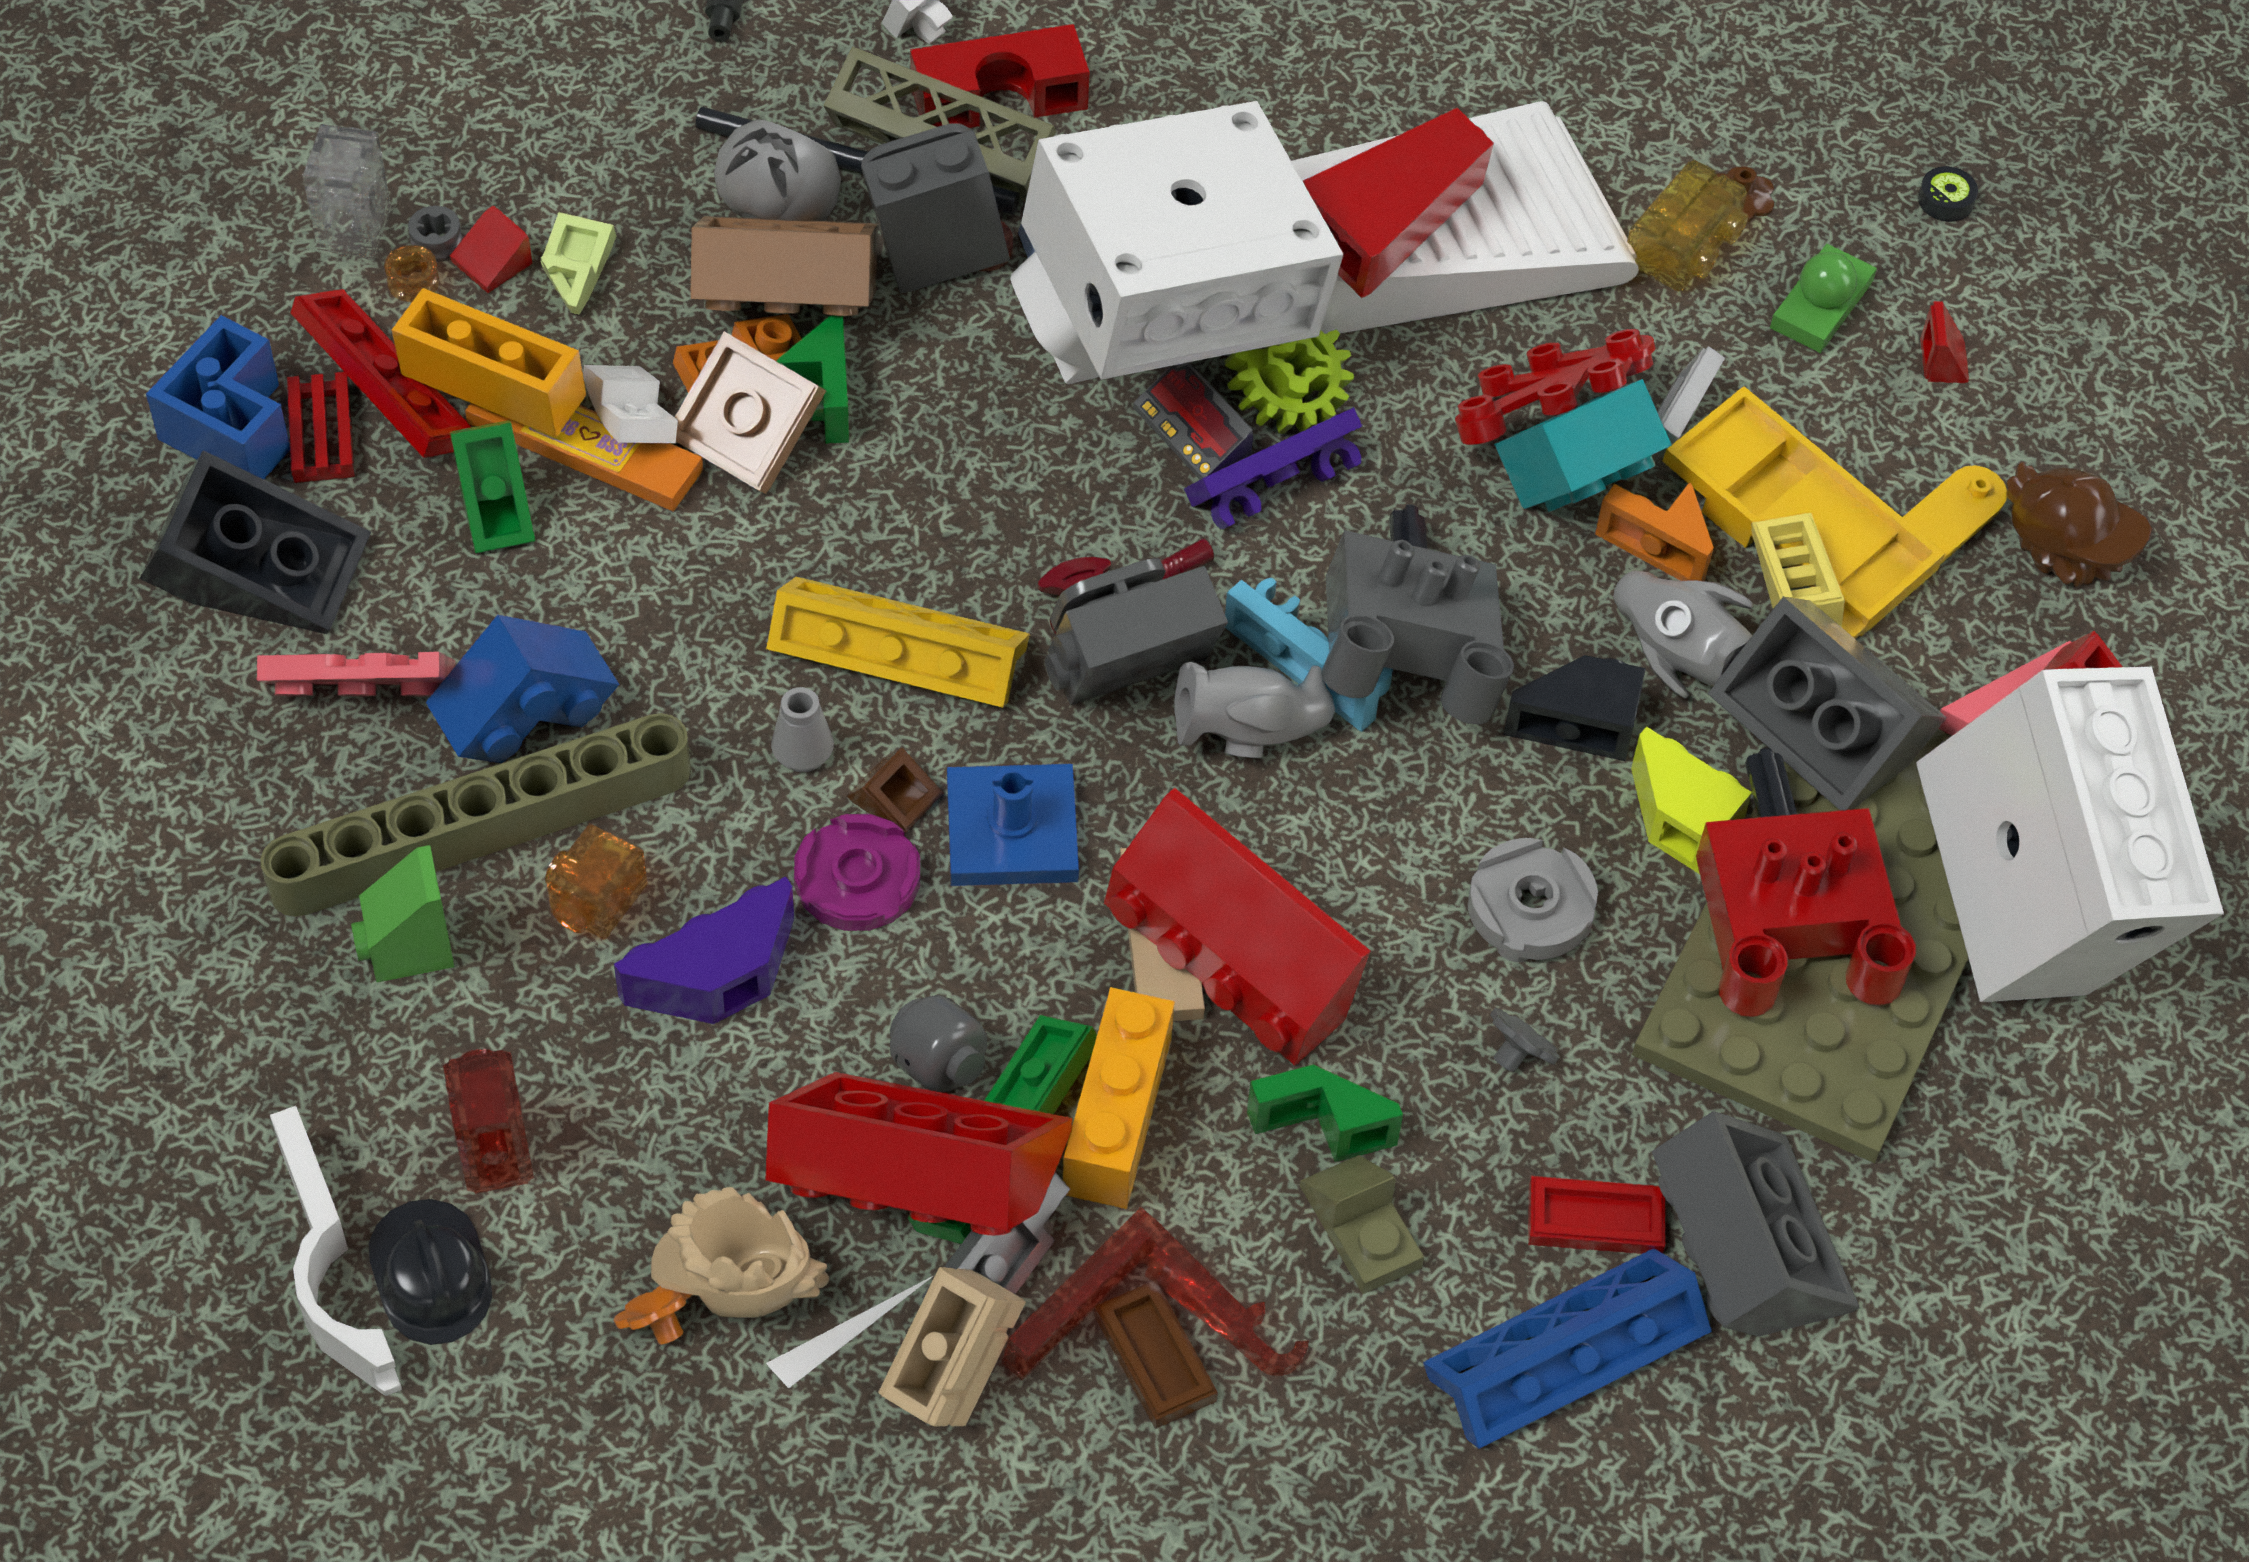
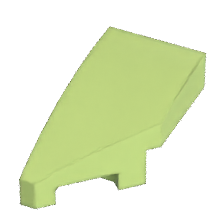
M558 212L544 254L540 257L541 264L569 311L579 315L589 300L616 239V232L611 224Z

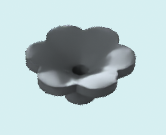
M1496 1007L1490 1014L1493 1024L1503 1033L1506 1039L1493 1057L1497 1063L1513 1073L1527 1055L1540 1057L1550 1064H1556L1560 1056L1556 1053L1557 1049L1550 1041L1537 1034L1530 1025L1518 1017L1510 1016Z

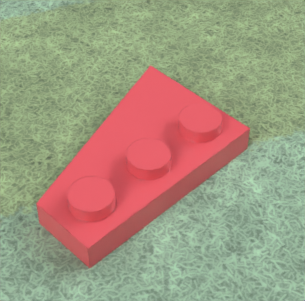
M418 652V659H409L407 655L391 653H365V655H359V659H346L345 655L335 654L258 655L257 681L265 684H275V695L313 696V685H338L339 696H376V685H401V696L430 697L453 670L455 660L441 652Z

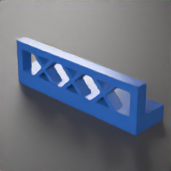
M1651 1249L1424 1361L1423 1364L1429 1380L1454 1398L1465 1437L1470 1443L1480 1449L1712 1331L1695 1272L1658 1250ZM1652 1276H1656L1655 1278L1647 1282H1642ZM1470 1366H1475L1461 1374L1458 1373Z

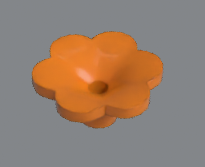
M659 1286L652 1292L644 1293L629 1301L625 1305V1310L617 1314L613 1321L618 1329L630 1327L632 1330L650 1325L660 1345L670 1343L684 1333L675 1312L686 1304V1300L692 1294H685Z

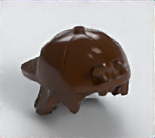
M2020 462L2016 468L2015 476H2011L2007 480L2008 490L2006 495L2013 504L2011 510L2012 523L2019 535L2021 549L2030 552L2035 566L2041 572L2049 573L2052 571L2065 585L2072 582L2074 587H2080L2083 584H2090L2094 577L2104 581L2110 580L2111 572L2120 573L2123 565L2130 563L2138 557L2149 541L2152 527L2147 518L2129 506L2117 501L2110 484L2102 477L2073 468H2057L2037 473L2032 465L2026 466L2024 462Z

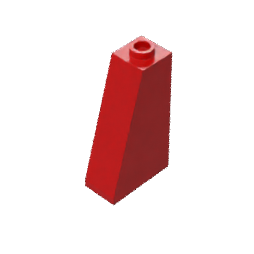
M1458 108L1303 180L1306 189L1343 252L1338 275L1361 298L1370 295L1483 185L1494 142Z

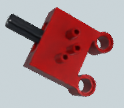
M1771 748L1760 749L1758 753L1748 756L1745 762L1758 818L1706 822L1696 854L1723 968L1719 982V995L1723 1004L1732 1012L1741 1016L1755 1017L1765 1014L1773 1007L1788 966V960L1852 954L1846 970V984L1850 992L1857 999L1871 1005L1891 1003L1899 997L1916 955V944L1911 934L1901 927L1869 808L1797 814L1782 756L1779 753H1773ZM1874 961L1883 962L1889 967L1881 966L1879 964H1876ZM1744 972H1753L1762 978H1753Z

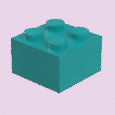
M1643 379L1587 401L1568 412L1559 414L1494 444L1522 507L1526 509L1544 502L1548 512L1571 502L1581 501L1605 490V486L1620 479L1625 480L1656 466L1652 454L1672 446Z

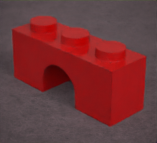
M1074 24L910 49L911 70L980 97L995 90L1017 92L1029 102L1034 118L1088 109L1090 72ZM922 90L912 92L919 116L936 109L931 94ZM940 98L943 106L952 103L950 101ZM967 110L947 118L949 124H962L968 128L980 127V113L972 110ZM941 121L932 124L935 127L943 126Z

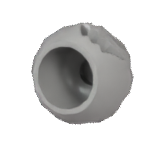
M756 119L736 128L719 150L714 169L717 193L735 214L744 218L825 221L837 204L841 176L834 154L814 140L769 121Z

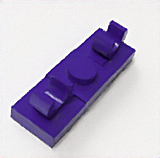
M1353 407L1206 476L1184 488V491L1192 507L1213 499L1211 516L1216 526L1223 530L1235 524L1234 518L1229 511L1231 500L1239 502L1248 517L1261 511V501L1258 495L1252 489L1245 487L1246 485L1263 478L1267 488H1270L1300 473L1295 462L1313 454L1311 460L1313 474L1321 482L1336 476L1329 462L1331 453L1339 455L1343 465L1348 470L1361 464V454L1358 448L1351 441L1344 439L1343 436L1362 427V424Z

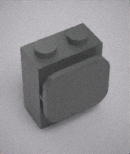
M946 124L881 144L871 149L864 156L861 163L862 173L900 294L1010 261L989 171L974 130H970L962 124Z
M1152 558L1085 579L1064 590L1060 594L1050 616V621L1056 634L1048 649L1049 654L1045 656L1047 673L1053 687L1056 690L1064 689L1070 705H1074L1178 670L1184 663L1205 661L1228 623L1205 566L1163 579L1166 571L1161 559Z

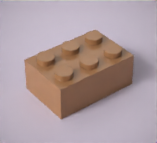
M704 216L692 227L691 299H705V308L710 310H740L741 303L753 301L764 302V311L773 313H797L800 306L804 304H823L824 314L837 316L858 315V308L869 306L876 294L878 224Z

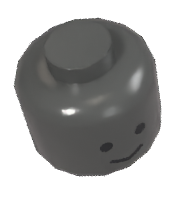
M934 995L912 1000L898 1011L890 1027V1055L900 1069L926 1090L942 1093L953 1091L960 1086L972 1083L983 1070L985 1064L984 1056L987 1050V1033L976 1018L952 999L941 995Z

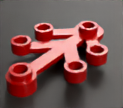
M1625 329L1605 338L1606 345L1602 347L1562 353L1559 343H1545L1533 347L1526 353L1531 373L1514 375L1512 366L1508 364L1492 366L1481 371L1478 374V379L1483 395L1466 399L1458 405L1459 414L1455 417V422L1461 442L1466 445H1476L1499 438L1507 430L1503 415L1538 399L1544 415H1558L1574 409L1578 405L1576 397L1588 377L1592 391L1596 393L1609 392L1624 386L1627 383L1626 377L1641 373L1653 365L1652 353L1656 349L1653 337L1640 335L1638 329ZM1509 392H1514L1493 402L1492 397H1497L1507 394Z

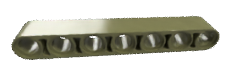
M658 713L644 716L280 836L272 840L264 848L260 858L270 902L276 910L284 915L294 917L308 915L359 898L361 893L417 847L430 845L435 871L437 872L673 793L686 784L691 773L686 727L679 719L672 715ZM667 753V755L655 756V754ZM599 773H608L602 776H594ZM538 793H548L542 796H533ZM478 813H487L483 816H473ZM426 833L423 836L411 837L414 834ZM364 853L360 857L349 858L354 854ZM302 874L296 878L287 879L291 875Z

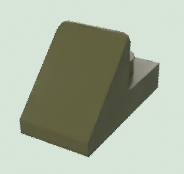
M1358 1155L1300 1180L1299 1186L1362 1294H1365L1421 1269L1424 1256L1392 1204L1396 1184L1393 1174Z

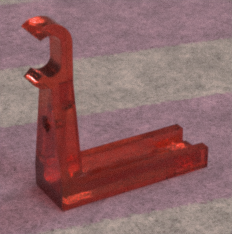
M1140 1207L1008 1338L1002 1361L1005 1367L1023 1381L1094 1310L1096 1305L1100 1304L1142 1263L1149 1267L1145 1272L1147 1278L1151 1281L1156 1280L1164 1292L1223 1336L1266 1374L1283 1376L1295 1371L1305 1357L1309 1340L1295 1341L1292 1351L1286 1354H1279L1273 1351L1253 1331V1327L1261 1325L1263 1322L1265 1302L1256 1303L1246 1310L1155 1218Z

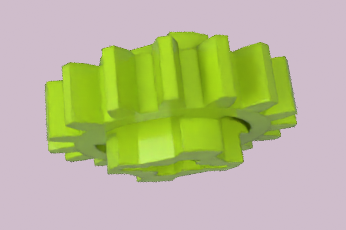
M1336 329L1325 334L1320 330L1317 337L1267 346L1265 349L1257 348L1232 353L1225 360V366L1238 371V374L1227 385L1230 390H1243L1246 396L1238 407L1242 411L1252 406L1258 409L1259 413L1256 424L1262 426L1270 418L1275 419L1279 434H1285L1294 424H1296L1299 432L1315 426L1317 423L1332 418L1336 414L1335 410L1349 398V395L1343 388L1354 379L1353 373L1341 369V365L1351 357L1350 350H1336L1333 345L1340 335L1339 331ZM1314 390L1319 391L1315 400L1302 403V398L1306 394H1311Z

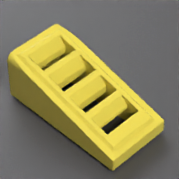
M1805 513L1753 522L1751 531L1772 608L1774 609L1783 596L1810 600L1842 627L1845 600L1812 514ZM1803 541L1804 543L1802 546L1775 550L1774 545ZM1802 563H1809L1808 565L1796 566V567L1785 568V569L1782 568V567L1792 566V565H1797V564H1802ZM1810 585H1815V586H1816V587H1810V588H1804V589H1798V590H1792V591L1790 590V589H1793V588L1804 587V586H1810Z

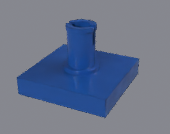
M1073 764L947 767L951 886L1078 882L1079 864Z

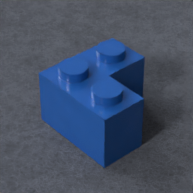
M222 315L146 393L158 440L196 460L204 450L264 479L290 451V443L281 404L268 398L279 386L270 341Z
M497 615L425 703L458 757L503 763L518 751L524 738L539 721L576 727L585 726L588 721L599 714L602 705L620 684L586 631Z

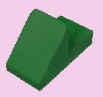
M831 315L779 357L776 362L826 390L812 415L813 422L824 421L826 443H849L843 316Z
M507 420L450 431L460 480V492L475 553L534 542L535 536L511 421Z

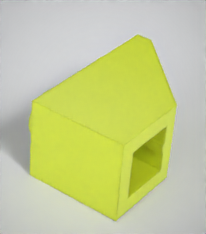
M1646 726L1639 735L1631 770L1648 841L1700 874L1696 854L1705 823L1744 819L1752 792L1741 786L1732 775L1724 771H1717L1688 753L1679 742L1670 738H1664Z

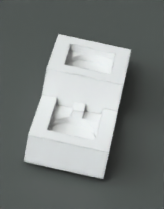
M584 365L583 378L591 402L604 427L618 443H676L678 420L658 405L659 380L640 366Z

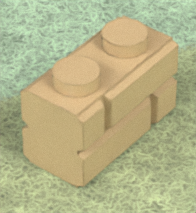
M939 1267L878 1393L932 1426H966L1008 1340L1007 1329L1014 1327L1026 1301L971 1269L957 1268L956 1270L954 1268Z

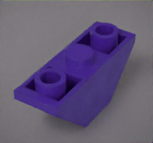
M787 877L768 886L759 885L753 887L741 895L736 902L712 914H701L690 919L679 931L655 943H644L630 950L622 960L614 963L618 997L624 1006L715 1024L771 995L794 922L793 889Z

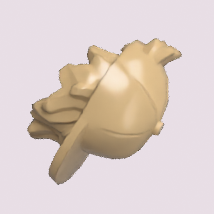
M726 1187L721 1191L711 1190L706 1194H696L693 1198L694 1202L685 1201L682 1204V1213L672 1215L671 1224L673 1227L669 1228L668 1232L656 1245L651 1261V1278L658 1285L665 1289L698 1295L712 1313L722 1317H762L787 1306L794 1298L817 1297L820 1294L819 1288H823L829 1282V1276L825 1272L827 1264L810 1258L807 1242L794 1229L792 1222L783 1210L771 1216L762 1202L755 1200L750 1193L741 1196L733 1187Z

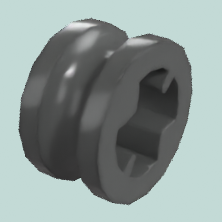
M436 205L424 207L416 211L409 220L408 229L412 251L424 261L436 263L449 260L451 253L462 241L459 217L447 207Z

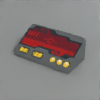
M1189 362L1170 366L1133 403V409L1199 480L1251 456L1253 443L1251 427Z

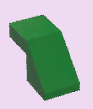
M1314 1064L1250 1081L1247 1115L1255 1134L1318 1118L1335 1162L1398 1145L1403 1119L1399 1103Z

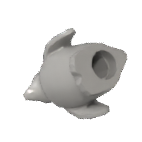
M1635 570L1625 574L1614 589V602L1619 612L1633 624L1643 653L1653 673L1666 687L1685 699L1689 696V693L1677 678L1676 671L1685 673L1713 687L1753 636L1728 612L1724 604H1733L1752 609L1754 604L1736 590L1720 583L1698 580L1677 581L1659 579L1650 572Z
M1184 663L1179 670L1174 701L1179 746L1192 745L1203 733L1210 732L1226 740L1225 753L1241 757L1259 758L1263 755L1264 745L1292 741L1325 727L1332 720L1335 705L1333 697L1323 681L1321 667L1313 665L1304 681L1296 685L1273 669L1232 666L1206 671L1203 666L1196 663Z

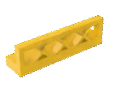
M796 576L777 590L766 649L1003 708L1009 700L1016 661L1026 652L1030 633Z

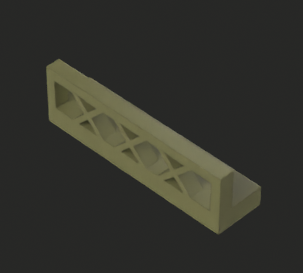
M853 46L823 105L835 126L880 144L936 128L932 124L940 121L942 125L949 124L947 118L967 110L980 113L987 129L975 135L989 171L992 185L1019 192L1020 200L1025 202L1038 140L1054 137L1057 132L1054 125ZM861 67L881 74L886 90L866 98L849 92ZM890 78L901 82V84L892 86ZM917 90L931 94L936 106L935 110L916 118L903 114L898 98ZM940 98L950 101L952 103L943 106ZM891 101L894 110L882 105ZM990 118L1003 123L993 126ZM1020 129L1036 135L1025 161L1004 154L998 138ZM992 141L995 150L982 144Z

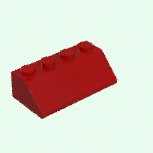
M1176 788L1166 794L1114 865L1104 904L1110 908L1113 916L1119 923L1129 929H1136L1155 944L1161 957L1171 967L1175 969L1185 968L1199 979L1209 998L1218 1007L1230 1010L1254 1031L1258 1040L1266 1048L1279 1052L1294 1066L1346 1020L1371 951Z
M834 1072L769 1102L765 1181L789 1185L793 1194L802 1197H824L832 1194L850 1198V1204L859 1209L880 1210L894 1207L910 1211V1217L917 1221L937 1223L951 1219L970 1223L971 1230L978 1234L1005 1235L1010 1233L1013 1227L1039 1212L1072 1132L1073 1118Z

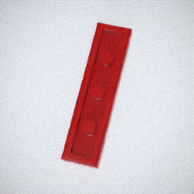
M344 289L295 297L290 312L291 315L423 458L454 452L450 431L471 428V426L437 389L401 374L395 344Z

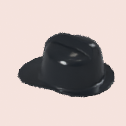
M434 1199L409 1201L390 1210L375 1226L369 1241L370 1264L384 1311L393 1327L409 1340L428 1345L451 1343L471 1333L487 1315L492 1301L491 1276L477 1231L467 1214L451 1203Z

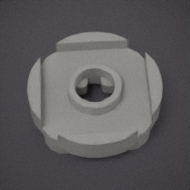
M1520 838L1497 845L1488 851L1479 862L1478 870L1471 881L1468 911L1478 933L1489 944L1496 947L1498 953L1503 958L1512 962H1524L1528 959L1544 960L1558 957L1577 947L1589 935L1594 919L1598 889L1591 870L1574 852L1563 847L1561 854L1554 849L1542 847L1544 840ZM1529 889L1534 896L1545 895L1548 899L1543 902L1541 908L1527 907L1520 902L1522 897L1521 891Z

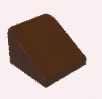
M901 747L886 755L848 793L847 797L852 803L867 813L894 822L906 833L944 792Z

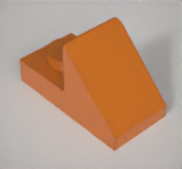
M1691 483L1685 487L1668 511L1655 506L1646 497L1633 494L1616 484L1613 485L1602 500L1595 535L1680 581H1705L1714 547Z

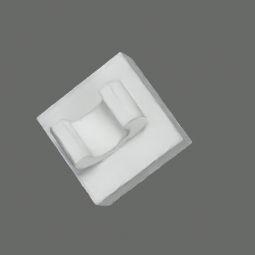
M892 0L882 24L896 38L913 26L917 36L931 44L945 33L946 30L943 26L951 21L953 16L948 8L939 2L940 0Z

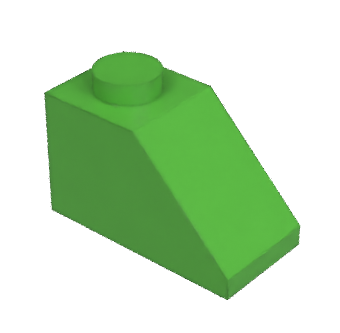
M430 845L417 847L359 895L364 921L351 923L358 961L371 959L376 982L454 967Z

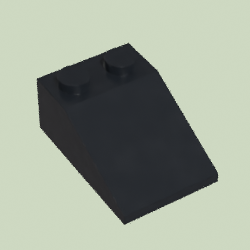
M203 450L180 487L139 579L194 605L328 634L371 531Z

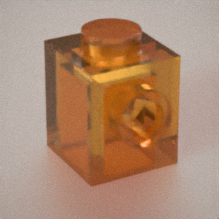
M589 823L568 851L562 850L553 858L546 872L545 883L547 884L551 913H553L556 920L570 931L584 933L586 930L606 940L648 884L644 850Z

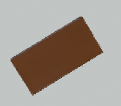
M1156 1280L1094 1307V1317L1155 1429L1217 1402L1218 1392Z

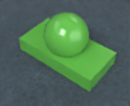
M1826 243L1820 253L1813 256L1804 265L1800 274V280L1774 313L1770 328L1821 353L1874 281L1877 268Z

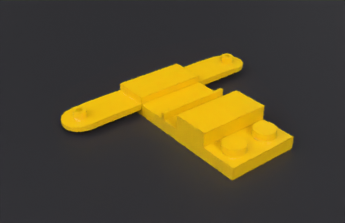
M1745 386L1673 443L1672 446L1667 448L1662 460L1687 483H1691L1693 488L1706 498L1701 512L1745 548L1754 542L1751 531L1753 522L1811 513L1845 600L1842 628L1855 639L1859 635L1862 637L1932 576L1946 559L2001 511L2007 499L2005 483L1995 472L1976 465L1965 466L1955 471L1902 517ZM1803 541L1774 545L1775 550L1802 546L1804 543ZM1802 563V564H1797V565H1792V566H1787V567H1788V568H1791V567H1796V566L1808 565L1809 563Z

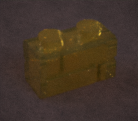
M1694 159L1691 162L1689 161L1630 228L1627 243L1632 246L1637 255L1635 262L1638 265L1639 271L1648 276L1653 275L1655 280L1677 292L1682 291L1694 276L1704 279L1717 260L1718 248L1723 242L1730 245L1734 244L1746 226L1748 214L1743 212L1747 196L1745 186L1725 175L1718 177L1715 170Z

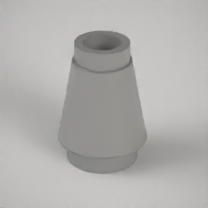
M797 687L787 691L782 697L771 741V749L775 758L788 769L796 772H809L820 767L830 757L834 747V740L816 693L808 688Z

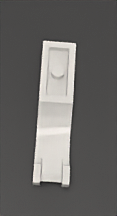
M294 1106L271 1114V1121L281 1153L311 1229L301 1242L293 1268L297 1299L305 1325L320 1349L383 1395L387 1396L402 1390L401 1384L394 1369L396 1367L382 1329L353 1328L333 1320L317 1305L319 1284L330 1264L347 1251L348 1247L339 1216L297 1107Z

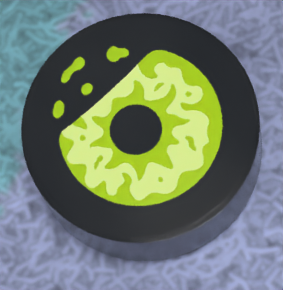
M1950 166L1937 167L1927 172L1923 177L1918 193V202L1926 214L1937 220L1946 222L1959 221L1966 218L1972 212L1978 194V186L1970 174L1959 168Z

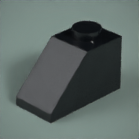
M1584 655L1512 691L1504 735L1625 761L1634 728L1646 668L1629 665L1618 659H1601Z

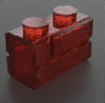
M476 1049L464 1053L459 1058L449 1059V1062L443 1065V1071L467 1191L477 1194L528 1184V1181L534 1178L511 1052L503 1051V1049L497 1051Z

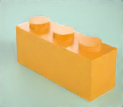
M425 288L421 289L391 330L403 376L557 438L586 396L579 350Z
M1110 987L1074 1117L1072 1132L1063 1158V1181L1070 1188L1066 1196L1127 1209L1171 1044L1175 1001Z

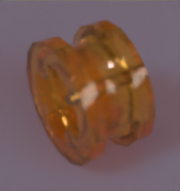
M407 245L393 250L386 257L384 268L388 289L395 298L401 301L413 302L422 288L432 292H436L440 281L436 258L430 250L422 246ZM414 270H422V273L414 272ZM402 274H403V275H410V277H409V278L402 277Z

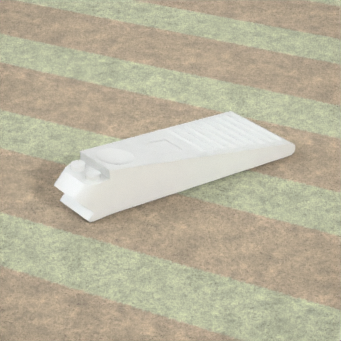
M1535 102L1472 117L1469 119L1476 126L1480 127L1487 137L1494 142L1483 185L1370 295L1361 298L1337 274L1321 331L1326 334L1337 329L1339 333H1346L1621 285L1629 282L1637 275L1639 271L1638 265L1635 262L1637 255L1560 117H1555L1546 102ZM1396 136L1291 162L1303 181ZM1034 252L1011 274L1010 279L1035 337L1043 348L1054 357L1066 384L1099 377L1036 252Z

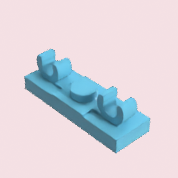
M1273 578L1261 581L1255 590L1243 580L1239 581L1227 592L1225 616L1228 623L1225 628L1298 684L1304 681L1313 665L1321 667L1322 670L1329 653V640L1319 629L1313 626H1306L1297 619L1300 599L1293 596L1283 605H1274L1270 602L1275 597L1277 581ZM1384 667L1374 691L1369 696L1363 698H1349L1340 695L1330 689L1325 683L1326 688L1333 697L1335 712L1362 732L1376 719L1379 697L1389 690L1393 669Z

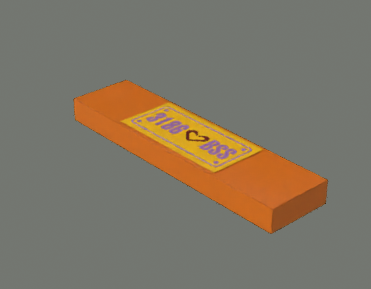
M472 403L465 410L469 425L476 427L510 420L516 445L673 512L703 471V458L671 443H618L604 427L597 413L581 405L578 406L557 438Z

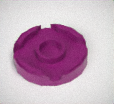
M844 814L830 819V825L822 827L818 832H816L815 828L804 837L794 856L795 890L803 907L821 923L843 931H870L893 923L911 907L920 889V855L915 845L913 848L912 843L905 837V831L894 822L872 814Z

